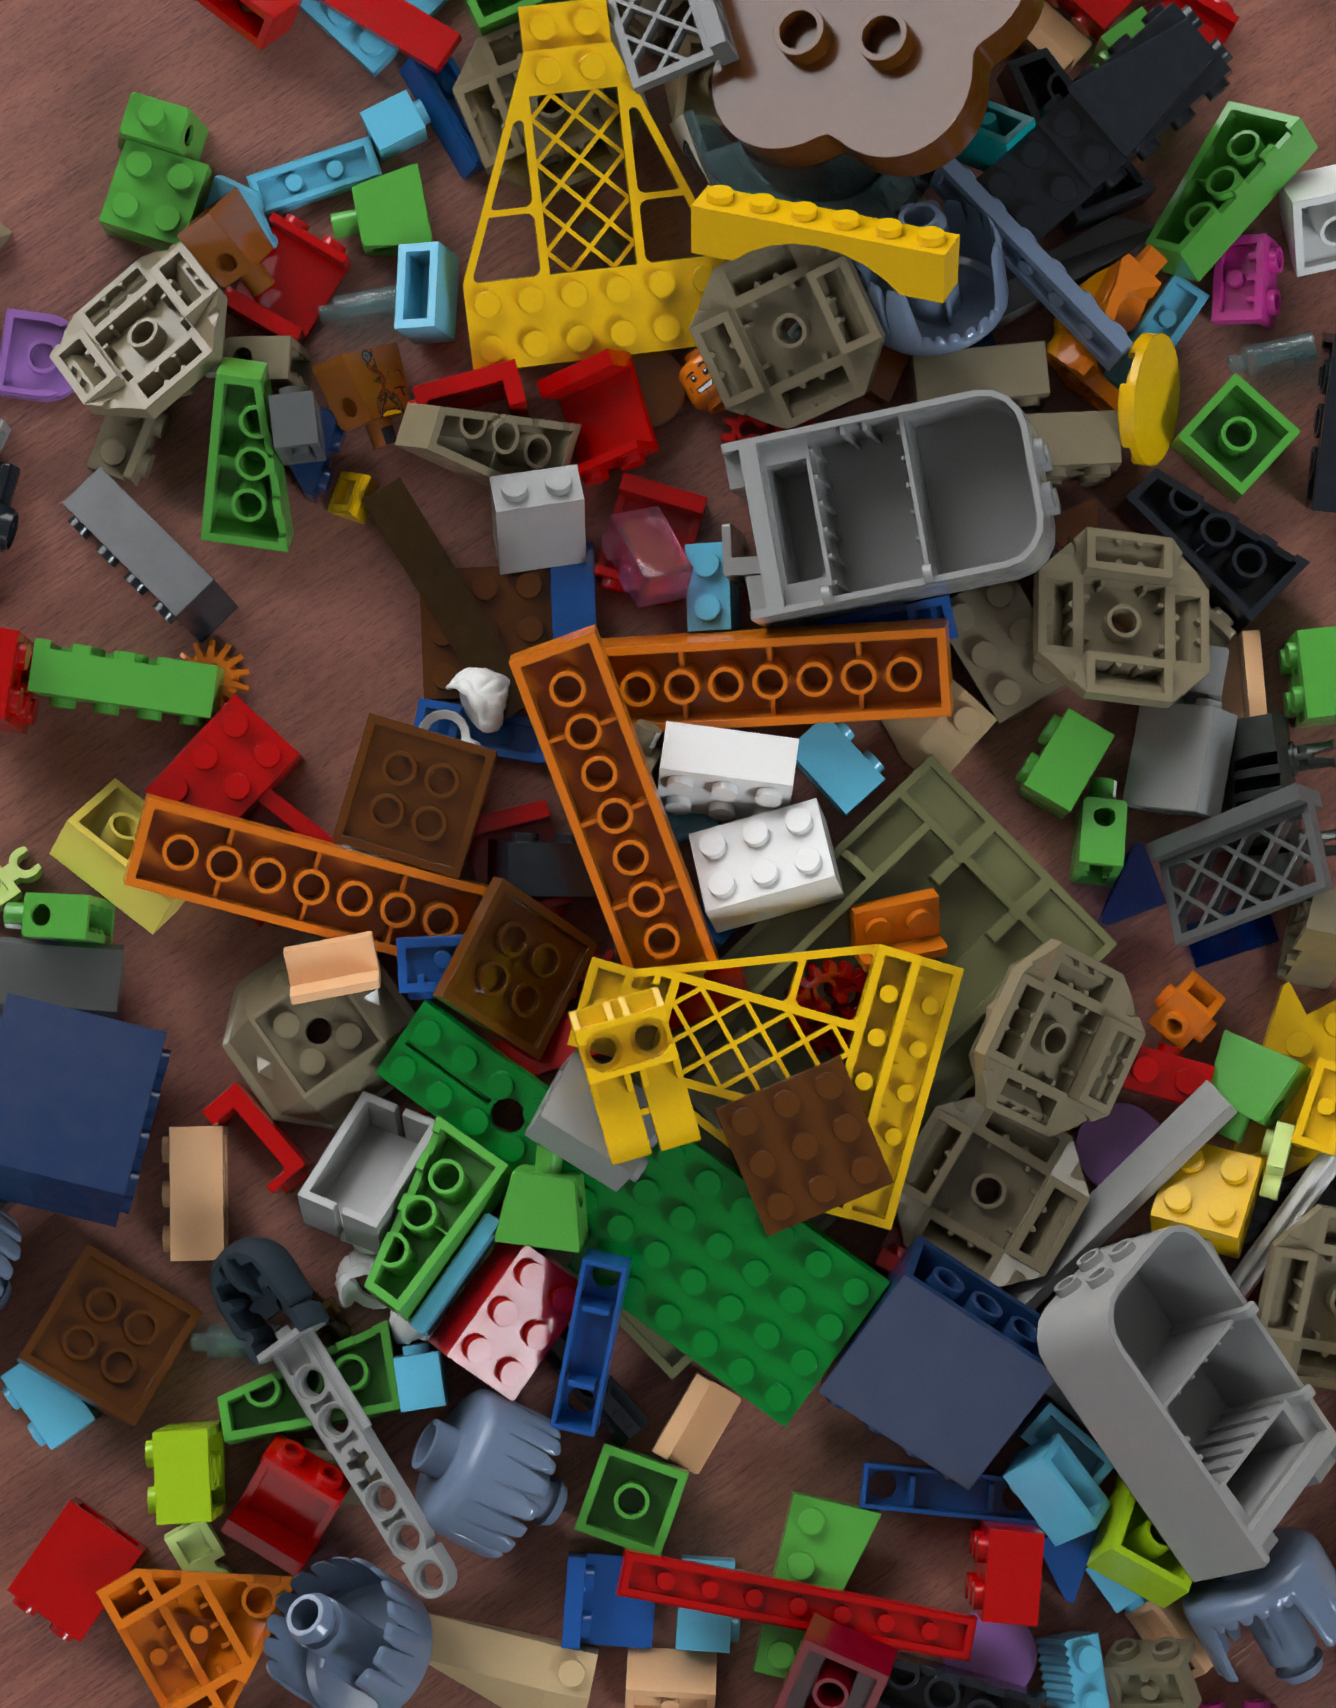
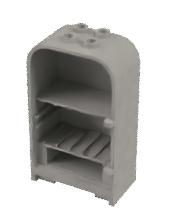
M971 390L721 444L730 490L748 502L760 575L746 577L751 606L750 616L751 621L765 628L788 627L1019 580L1036 573L1049 560L1055 546L1054 515L1061 514L1057 490L1052 488L1050 481L1047 482L1045 473L1053 470L1049 446L1044 444L1042 437L1038 438L1033 423L1009 396L994 390Z
M1184 1225L1169 1226L1086 1252L1077 1260L1076 1264L1079 1269L1075 1274L1064 1278L1054 1287L1057 1295L1046 1306L1038 1321L1037 1344L1039 1355L1047 1371L1193 1582L1266 1567L1270 1561L1268 1554L1278 1542V1538L1273 1533V1530L1304 1488L1320 1484L1336 1462V1432L1314 1401L1315 1390L1310 1384L1303 1385L1257 1317L1256 1313L1259 1311L1256 1303L1254 1301H1246L1211 1247L1197 1231Z

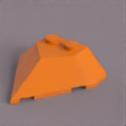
M135 1568L99 1589L96 1593L161 1708H234L244 1685H246L263 1651L265 1638L271 1634L266 1627L267 1618L271 1614H280L281 1611L275 1604L276 1599L281 1592H292L293 1588H291L290 1582L295 1576Z

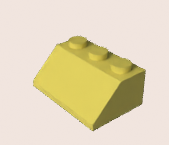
M114 778L66 821L49 854L153 935L178 911L185 900L124 885L123 877L144 800Z

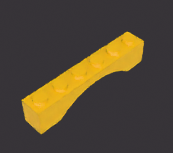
M708 185L691 205V253L733 261L750 251L771 245L800 244L817 246L841 253L865 265L882 277L900 295L938 303H944L958 283L960 234L945 232L942 228L936 226L919 227L901 223V221L895 218L878 219L859 215L856 211L848 209L837 211L817 207L814 203L808 201L791 202L776 199L767 193L751 194L735 191L726 185Z

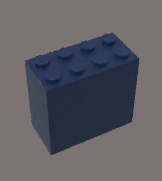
M8 993L0 1019V1199L116 1227L120 1212L129 1214L137 1187L140 1168L171 1050L163 1048L167 1032Z
M918 1234L887 1275L886 1279L890 1283L824 1373L817 1392L824 1395L826 1400L834 1407L845 1409L862 1420L864 1425L872 1432L883 1434L900 1445L907 1455L917 1459L920 1458L937 1469L939 1474L947 1481L958 1483L967 1490H970L1054 1382L1039 1355L1036 1337L1041 1314Z

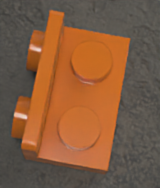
M934 888L857 903L849 907L851 947L882 944L929 959L948 955V945L940 935L939 895ZM869 954L854 955L862 969L868 972L871 956Z

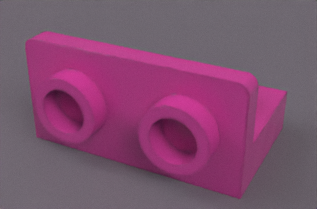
M1266 233L1240 235L1214 264L1211 322L1215 325L1260 324L1265 329L1275 327V316L1280 314L1282 306L1281 294L1277 289V275L1283 270L1284 256L1282 248Z

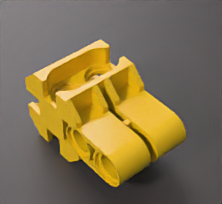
M658 987L568 1012L612 1166L652 1154L642 1116L647 1114L651 1116L661 1151L701 1140L676 1044L673 1041L668 1024L669 1020ZM645 1024L654 1025L660 1032L659 1044L650 1051L641 1050L635 1043L634 1036L636 1031ZM600 1037L610 1038L616 1045L615 1057L612 1061L604 1064L595 1062L590 1055L591 1044ZM636 1071L647 1106L640 1108L630 1074Z

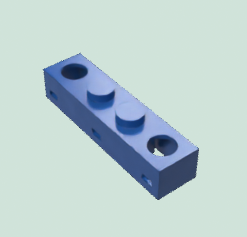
M588 1248L582 1259L550 1424L556 1429L594 1437L599 1427L632 1257ZM594 1267L618 1271L619 1279L617 1283L609 1287L598 1284L593 1277ZM575 1388L589 1390L594 1397L593 1407L588 1411L575 1410L569 1403V1393Z
M862 1460L858 1504L860 1508L1037 1525L1036 1520L1026 1507L1021 1510H1011L1005 1506L1003 1492L1009 1484L1003 1477L1004 1473L984 1471L970 1490H967L958 1483H951L944 1479L938 1470L932 1466ZM880 1471L889 1472L896 1481L894 1492L884 1498L875 1496L870 1490L872 1476Z

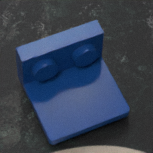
M464 934L396 938L399 993H408V999L410 1000L435 998L432 995Z
M569 1551L561 1648L580 1649V1644L651 1648L655 1603L617 1596L615 1594L623 1555Z

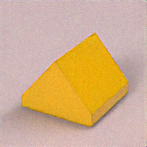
M342 471L327 512L364 525L369 511L362 499L376 492L379 484L367 474Z

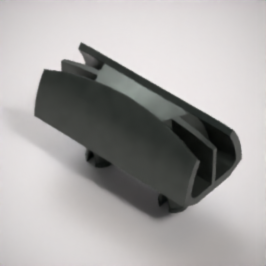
M1271 713L1237 719L1225 786L1226 811L1296 783L1295 776H1298V771L1328 767L1336 768L1335 758L1314 757L1317 754L1336 749L1334 740L1294 745V742L1290 739L1288 718L1284 714ZM1301 820L1291 825L1284 839L1296 847L1299 846L1305 834V830L1301 827ZM1336 829L1321 831L1326 857L1336 856V845H1325L1326 842L1336 839ZM1264 835L1256 837L1247 855L1260 862L1271 839ZM1281 846L1270 869L1284 875L1295 853ZM1306 859L1303 861L1293 881L1302 887L1308 885L1306 864L1309 861ZM1243 861L1239 872L1247 889L1257 868ZM1267 874L1256 897H1272L1280 881Z

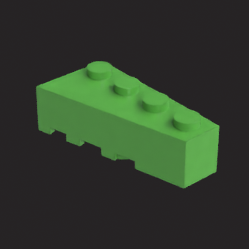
M1233 101L1227 102L1144 243L1145 245H1152L1167 259L1168 262L1162 267L1163 272L1198 282L1205 276L1317 150L1318 146L1301 117Z

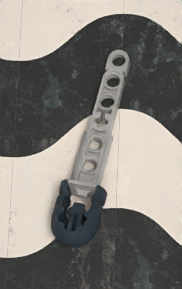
M247 1236L235 1241L224 1249L213 1262L210 1273V1286L216 1306L236 1339L246 1341L244 1352L253 1366L274 1361L323 1444L336 1459L393 1555L406 1563L401 1568L417 1593L425 1598L434 1599L451 1591L458 1579L456 1566L442 1542L436 1544L434 1529L428 1524L425 1514L371 1428L370 1420L316 1334V1331L328 1322L329 1316L321 1302L311 1300L313 1289L297 1263L282 1245L271 1239ZM284 1310L285 1314L291 1318L293 1324L289 1323L275 1333L266 1321ZM311 1370H316L323 1376L325 1386L320 1394L313 1392L308 1386L307 1376ZM334 1408L343 1410L348 1418V1426L345 1432H339L332 1426L331 1413ZM365 1451L369 1459L366 1460L365 1465L360 1466L357 1459ZM380 1472L382 1478L369 1484L367 1479ZM381 1486H387L394 1492L396 1503L392 1510L384 1508L379 1503L378 1491ZM405 1525L414 1527L419 1534V1544L416 1549L407 1547L402 1540L401 1531ZM428 1564H434L442 1571L443 1584L440 1588H435L427 1582L425 1570Z

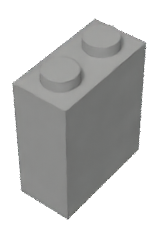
M577 464L489 477L493 541L500 575L586 562L585 503Z
M1180 698L1167 709L1140 705L1123 800L1127 802L1129 807L1145 813L1207 819L1221 814L1238 715L1221 709L1222 702L1206 698H1196L1195 705L1185 704V700Z
M576 1048L557 1072L524 1135L617 1192L629 1179L633 1182L638 1180L649 1159L644 1156L612 1166L578 1048ZM633 1083L639 1108L647 1106L643 1089ZM647 1114L642 1116L650 1146L653 1148L658 1140L651 1116Z

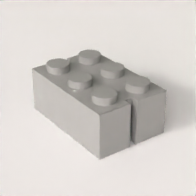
M363 1091L297 1195L303 1222L336 1237H340L341 1233L345 1231L348 1242L378 1254L386 1233L390 1232L399 1212L397 1208L404 1193H407L417 1169L415 1166L422 1151H425L433 1132L431 1129L435 1120L406 1108L402 1114L406 1138H403L402 1135L404 1133L399 1106Z

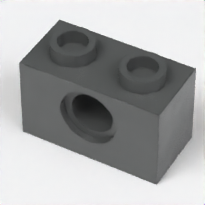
M287 386L278 390L279 394L268 395L274 449L283 466L326 461L322 413L313 390L305 391L304 386Z

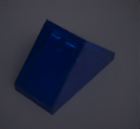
M1135 841L1130 845L1124 859V867L1112 886L1097 920V923L1102 928L1167 903L1144 844Z
M1236 908L1223 912V914L1226 916L1234 914ZM1267 914L1187 946L1194 967L1199 968L1279 942V938L1271 914ZM1201 920L1188 924L1187 930L1190 931L1197 928Z

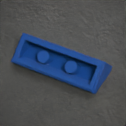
M453 57L449 58L439 74L409 58L400 69V74L415 100L420 99L431 120V127L460 176L466 179L484 170L453 95L452 88L459 74H461Z

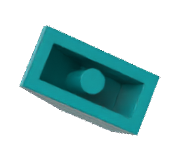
M988 100L986 113L980 128L969 145L955 159L960 163L984 172L1036 126L1035 118Z

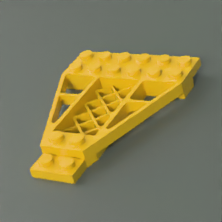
M575 0L518 7L523 54L462 284L473 370L515 359L517 368L580 361L607 348L630 352L631 355L697 347L689 328L696 311H698L713 268L725 263V259L710 256L654 262L646 259L640 214L641 203L648 199L683 195L691 210V205L695 198L641 95L634 91L628 71L613 42H611L607 1ZM615 87L617 104L598 89ZM590 90L575 110L555 95ZM594 93L614 109L599 130L579 115V112ZM546 95L531 114L529 97ZM550 98L571 114L556 135L535 120ZM630 108H637L677 184L676 189L643 193L638 189L629 117ZM617 115H619L622 149L603 134ZM575 118L595 134L580 155L559 139ZM516 121H522L531 202L525 207L492 210L513 124ZM533 125L552 139L537 159ZM599 138L619 153L618 157L604 174L584 159ZM555 143L576 159L561 179L557 178L540 164ZM622 159H624L627 193L608 178ZM579 163H582L600 178L585 199L565 184V181ZM538 169L557 183L543 202L541 201ZM604 182L624 197V200L609 219L589 203ZM561 187L581 203L566 223H563L545 208ZM628 203L632 237L613 223ZM585 207L605 222L590 243L570 228ZM543 213L562 227L548 247L546 244ZM530 214L534 218L539 272L534 276L476 282L474 280V273L488 219ZM609 227L629 241V244L614 263L594 247ZM566 231L586 246L585 250L571 267L551 253V250ZM634 247L635 264L619 265ZM590 251L610 266L575 271ZM548 257L567 272L550 274Z
M882 944L640 969L592 957L577 1009L658 987L668 1020L673 1008L685 1031L673 1037L674 1043L689 1036L701 1058L683 1068V1075L704 1064L716 1085L684 1077L687 1088L731 1101L746 1096V1094L725 1088L748 1076L755 1091L760 1090L761 1088L752 1073L773 1061H776L785 1079L790 1077L780 1057L804 1045L814 1065L820 1064L809 1041L831 1029L843 1050V1053L837 1056H841L894 1183L825 1213L891 1230L964 968ZM869 954L871 956L870 967L854 1018L846 1020L798 1005L796 996L807 960ZM790 961L797 963L788 996L784 1000H776L704 978V973L707 970ZM680 982L696 986L693 990L675 999ZM706 989L741 1000L718 1012ZM701 992L713 1015L689 1027L677 1004ZM750 1002L784 1012L761 1024ZM744 1004L756 1028L733 1040L721 1017ZM794 1015L823 1022L827 1025L805 1037ZM788 1017L800 1040L777 1052L765 1029ZM716 1020L729 1043L705 1056L693 1032ZM651 1024L639 1027L634 1036L637 1047L644 1051L656 1048L660 1042V1032ZM837 1027L851 1030L848 1045L845 1043ZM571 1028L567 1045L578 1047ZM760 1032L772 1056L749 1068L737 1045ZM600 1037L591 1044L590 1051L614 1058L616 1045L610 1038ZM732 1048L744 1071L721 1084L709 1060ZM637 1071L633 1072V1074L638 1077ZM694 1111L697 1124L730 1148L724 1133Z

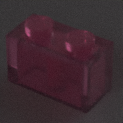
M659 506L610 515L607 532L602 537L603 552L608 560H612L619 573L622 588L630 593L637 608L685 599L694 568Z

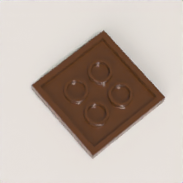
M498 566L456 568L509 656L553 640L550 568L500 575ZM420 596L424 699L436 701L461 700L460 692L457 689L447 690L446 686L456 674L465 668Z
M369 713L332 841L461 879L499 751Z
M493 877L432 996L529 1059L540 1061L599 943L504 878Z
M841 1056L825 1061L714 1109L767 1236H771L894 1183Z
M87 1244L16 1361L133 1429L195 1326L202 1311L90 1244Z

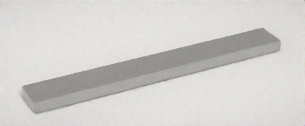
M1206 1080L1089 1194L1090 1200L1046 1276L999 1288L1035 1310L1054 1292V1287L1061 1280L1070 1276L1078 1268L1076 1262L1082 1255L1092 1249L1099 1248L1238 1111L1211 1082Z

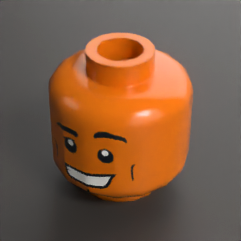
M698 348L685 356L686 364L680 370L678 378L696 409L708 410L711 414H715L726 408Z

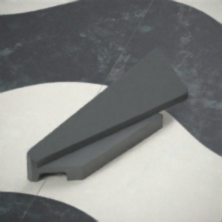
M1114 215L1049 251L1047 254L1051 258L1058 260L1064 266L1071 279L1079 286L1097 272L1118 262L1125 255L1130 254L1134 257L1146 247L1144 243L1152 232L1154 225ZM1013 272L1007 275L1009 298L1006 311L1002 319L989 334L1020 317L1023 319L1045 307Z

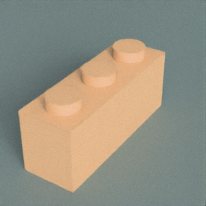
M228 1126L169 1127V1136L162 1137L161 1147L163 1163H169L170 1181H163L162 1184L163 1207H170V1225L163 1226V1251L170 1252V1261L215 1260L229 1246Z

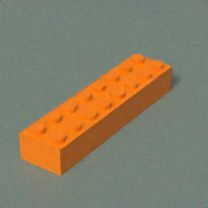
M948 618L601 638L634 727L639 719L652 722L662 732H665L666 721L724 729L951 716L954 707Z
M596 624L511 654L509 659L510 668L622 964L634 969L719 960L718 951Z
M146 793L123 877L124 885L326 938H336L372 931L376 951L397 956L396 938L464 934L489 884L463 877L461 879L453 878L377 854Z

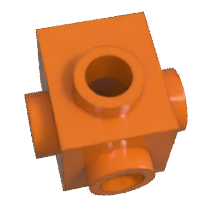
M1192 970L1177 987L1169 983L1154 999L1152 1003L1158 1009L1148 1022L1157 1029L1158 1033L1165 1040L1172 1042L1178 1048L1184 1049L1193 1038L1201 1043L1217 1024L1212 1017L1225 1002L1226 998Z

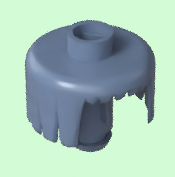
M949 199L944 202L945 214H943L941 206L935 200L909 203L900 207L898 220L901 223L919 227L936 226L942 228L945 232L960 234L958 283L944 303L900 295L882 277L865 265L852 259L885 332L884 346L896 352L912 356L949 354L977 343L988 335L1002 319L1008 304L1009 288L1000 234L992 219L985 213L981 214L980 210L973 205H966L967 218L965 217L962 203L958 200ZM888 211L885 214H883L879 219H896V215L893 211Z
M478 1389L462 1398L453 1407L444 1421L439 1419L432 1420L426 1426L416 1444L412 1457V1467L420 1471L414 1498L425 1514L428 1524L434 1529V1533L486 1558H499L503 1556L501 1552L511 1551L516 1544L515 1541L505 1535L517 1538L522 1537L528 1529L524 1524L513 1519L511 1516L518 1517L524 1521H532L534 1519V1523L537 1526L552 1525L564 1509L568 1489L559 1477L550 1480V1475L555 1472L556 1464L546 1453L553 1456L561 1453V1444L555 1439H561L559 1429L550 1425L551 1418L516 1401H511L493 1390Z
M1297 1527L1275 1528L1273 1533L1278 1538V1542L1268 1554L1270 1561L1266 1567L1198 1582L1192 1581L1189 1592L1183 1595L1182 1607L1187 1620L1217 1673L1227 1681L1239 1682V1679L1227 1657L1230 1643L1225 1631L1233 1641H1237L1241 1637L1240 1622L1242 1625L1248 1626L1271 1667L1276 1668V1676L1287 1684L1303 1683L1313 1678L1322 1669L1323 1651L1321 1648L1316 1647L1317 1638L1308 1622L1326 1646L1333 1647L1335 1645L1336 1571L1321 1543L1312 1533Z
M333 1557L329 1562L322 1560L314 1563L311 1570L315 1574L309 1572L297 1574L291 1580L290 1586L298 1595L290 1592H281L275 1602L277 1608L284 1613L285 1617L271 1614L266 1621V1627L277 1638L266 1637L263 1645L264 1653L270 1659L266 1663L267 1673L270 1677L309 1703L313 1708H401L422 1682L432 1653L433 1630L431 1619L420 1597L401 1581L361 1558Z

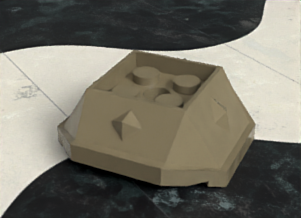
M519 21L477 38L462 72L452 88L453 95L483 167L489 175H491L523 54ZM609 22L611 42H613L626 67L614 25ZM615 87L598 89L617 104ZM590 90L555 95L575 110ZM642 92L640 93V95L646 107L648 108V102L645 98L644 93ZM594 93L579 112V115L599 130L614 109ZM546 95L529 97L531 114ZM562 107L556 113L551 114L541 110L535 120L556 135L571 114ZM632 107L629 110L632 143L634 144L643 119L637 108ZM617 115L603 134L622 149L619 115ZM575 118L559 139L580 155L595 134ZM516 121L513 124L499 179L531 194L522 121ZM533 125L537 159L552 139ZM599 138L584 159L604 174L618 157L619 153ZM555 143L540 164L557 178L561 179L576 159ZM622 159L613 172L624 168V159ZM579 163L565 181V184L574 189L599 179V177L582 163ZM538 169L541 200L544 201L557 183ZM561 187L555 194V196L562 194L566 191Z
M182 242L170 246L169 250L156 251L140 257L76 312L64 331L61 344H56L49 357L81 402L93 414L155 419L179 397L195 395L198 381L222 361L223 356H227L225 322L228 298Z
M800 244L767 246L750 251L733 261L729 260L713 268L698 311H696L689 328L726 410L741 415H748L787 430L868 393L886 336L851 258L821 247ZM788 318H793L800 323L802 335L799 340H795L787 334L785 325Z
M1087 527L1046 562L1034 575L1033 659L1080 698L1167 709L1210 673L1209 590L1197 572L1181 556L1183 552L1173 538ZM1112 622L1121 625L1125 633L1116 630Z
M307 935L294 945L330 938ZM283 952L235 985L222 1048L272 1119L338 1130L363 1091L384 1098L397 1089L375 1072L416 1012L403 993H399L398 986L380 961V988L292 1005L290 1000V982ZM318 1019L327 1020L332 1028L331 1037L323 1044L313 1043L308 1034L310 1025Z
M1053 938L1029 956L1011 964L993 1002L986 1007L985 1020L968 1054L975 1077L976 1103L1047 1137L1070 1130L1087 1120L1092 1122L1109 1116L1146 1036L1140 1017L1135 1014L1132 995L1124 974Z
M976 1096L935 1106L917 1136L896 1215L903 1243L906 1247H909L919 1234L996 1286L1002 1287L1046 1276L1088 1204L1090 1195L1072 1136L1061 1132L1047 1137L976 1103ZM984 1178L993 1179L999 1187L997 1199L990 1204L980 1202L975 1193L978 1182Z
M1317 1204L1271 1242L1258 1302L1259 1311L1256 1315L1303 1385L1310 1384L1312 1387L1336 1391V1308L1334 1305L1336 1297V1207Z

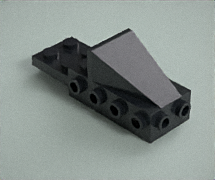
M1174 2L1167 7L1162 3L1155 6L1141 20L1145 27L1132 38L1126 33L1113 43L1107 50L1111 57L1098 68L1093 63L1085 68L1073 80L1074 83L1067 88L1070 93L1065 98L1057 94L1039 110L1043 117L1037 122V125L976 178L990 195L1001 200L1006 211L1021 227L1027 228L1034 235L1037 243L1095 192H1098L1103 187L1109 192L1128 175L1124 168L1137 157L1143 162L1162 145L1159 138L1171 127L1177 132L1196 115L1193 108L1205 97L1211 102L1231 85L1227 78L1233 72L1227 63L1233 57L1217 38L1209 43L1198 29L1204 23L1187 4L1182 9H1179Z

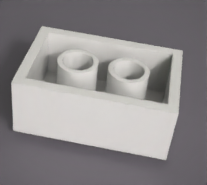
M666 721L658 780V793L664 809L675 815L696 813L709 815L711 818L719 821H729L733 818L743 819L789 806L794 784L799 739Z
M817 798L688 834L705 912L717 933L845 898L827 821Z

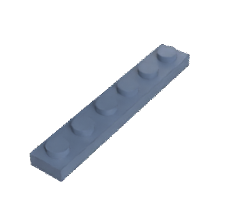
M954 158L946 165L936 169L929 186L944 202L949 199L960 201L966 218L967 204L977 207L981 214L985 213L988 215L999 231L1005 265L1109 373L1116 368L1134 344L1129 339L1125 329L1119 323L1112 321L1097 305L1095 298L1088 291L1082 290L1071 279L1064 266L1058 260L1051 258L1042 249L1034 235L1027 228L1021 227L1006 211L1000 199L990 195L976 180L970 168L960 164Z

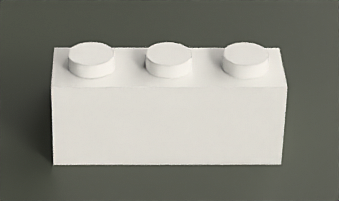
M1336 164L1295 173L1279 191L1280 217L1296 277L1336 269Z

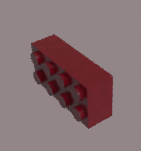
M814 1613L773 1708H876L890 1677L898 1649Z

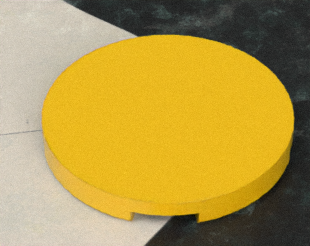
M1147 332L1135 340L1128 352V357L1133 359V362L1128 371L1126 383H1121L1119 386L1118 429L1121 445L1124 448H1130L1132 454L1131 462L1135 465L1155 466L1167 453L1175 431L1180 399V372L1177 353L1171 339L1163 333Z

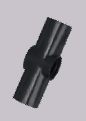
M568 1324L544 1357L559 1375L569 1331ZM609 1374L600 1423L622 1446L650 1422V1419L613 1376ZM581 1388L572 1390L575 1396L589 1410L593 1407V1395L586 1394Z

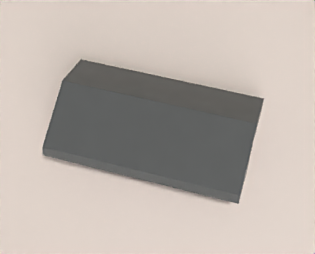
M0 937V1019L7 994L12 993L120 1021V999L125 984L124 945Z

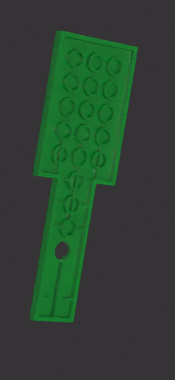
M430 999L425 1000L375 1073L436 1118L437 1116L441 1117L510 1166L512 1171L521 1164L535 1165L537 1142L524 1134L545 1097L549 1086ZM484 1099H491V1101L488 1103ZM514 1099L523 1107L525 1121L518 1131L505 1132L494 1123L492 1110L498 1100ZM698 1141L665 1151L660 1150L657 1142L651 1148L652 1154L645 1156L649 1161L638 1180L633 1182L629 1179L617 1192L563 1159L562 1169L583 1172L588 1229L591 1231L588 1235V1244L579 1253L576 1252L566 1267L579 1276L582 1259L588 1248L632 1257L623 1309L783 1427H786L890 1283L888 1279L807 1220L767 1236L740 1171ZM595 1266L593 1277L601 1286L609 1287L617 1283L619 1272Z

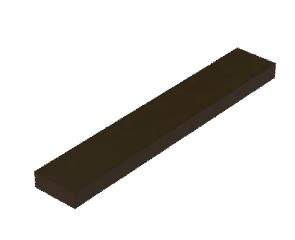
M397 478L362 499L464 668H487L510 679L506 701L507 707L503 712V722L525 710L526 707L509 665V654L401 478Z

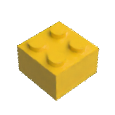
M1204 1144L1158 1189L1150 1214L1152 1232L1169 1226L1184 1225L1197 1231L1203 1239H1209L1218 1254L1239 1259L1263 1181L1262 1158Z

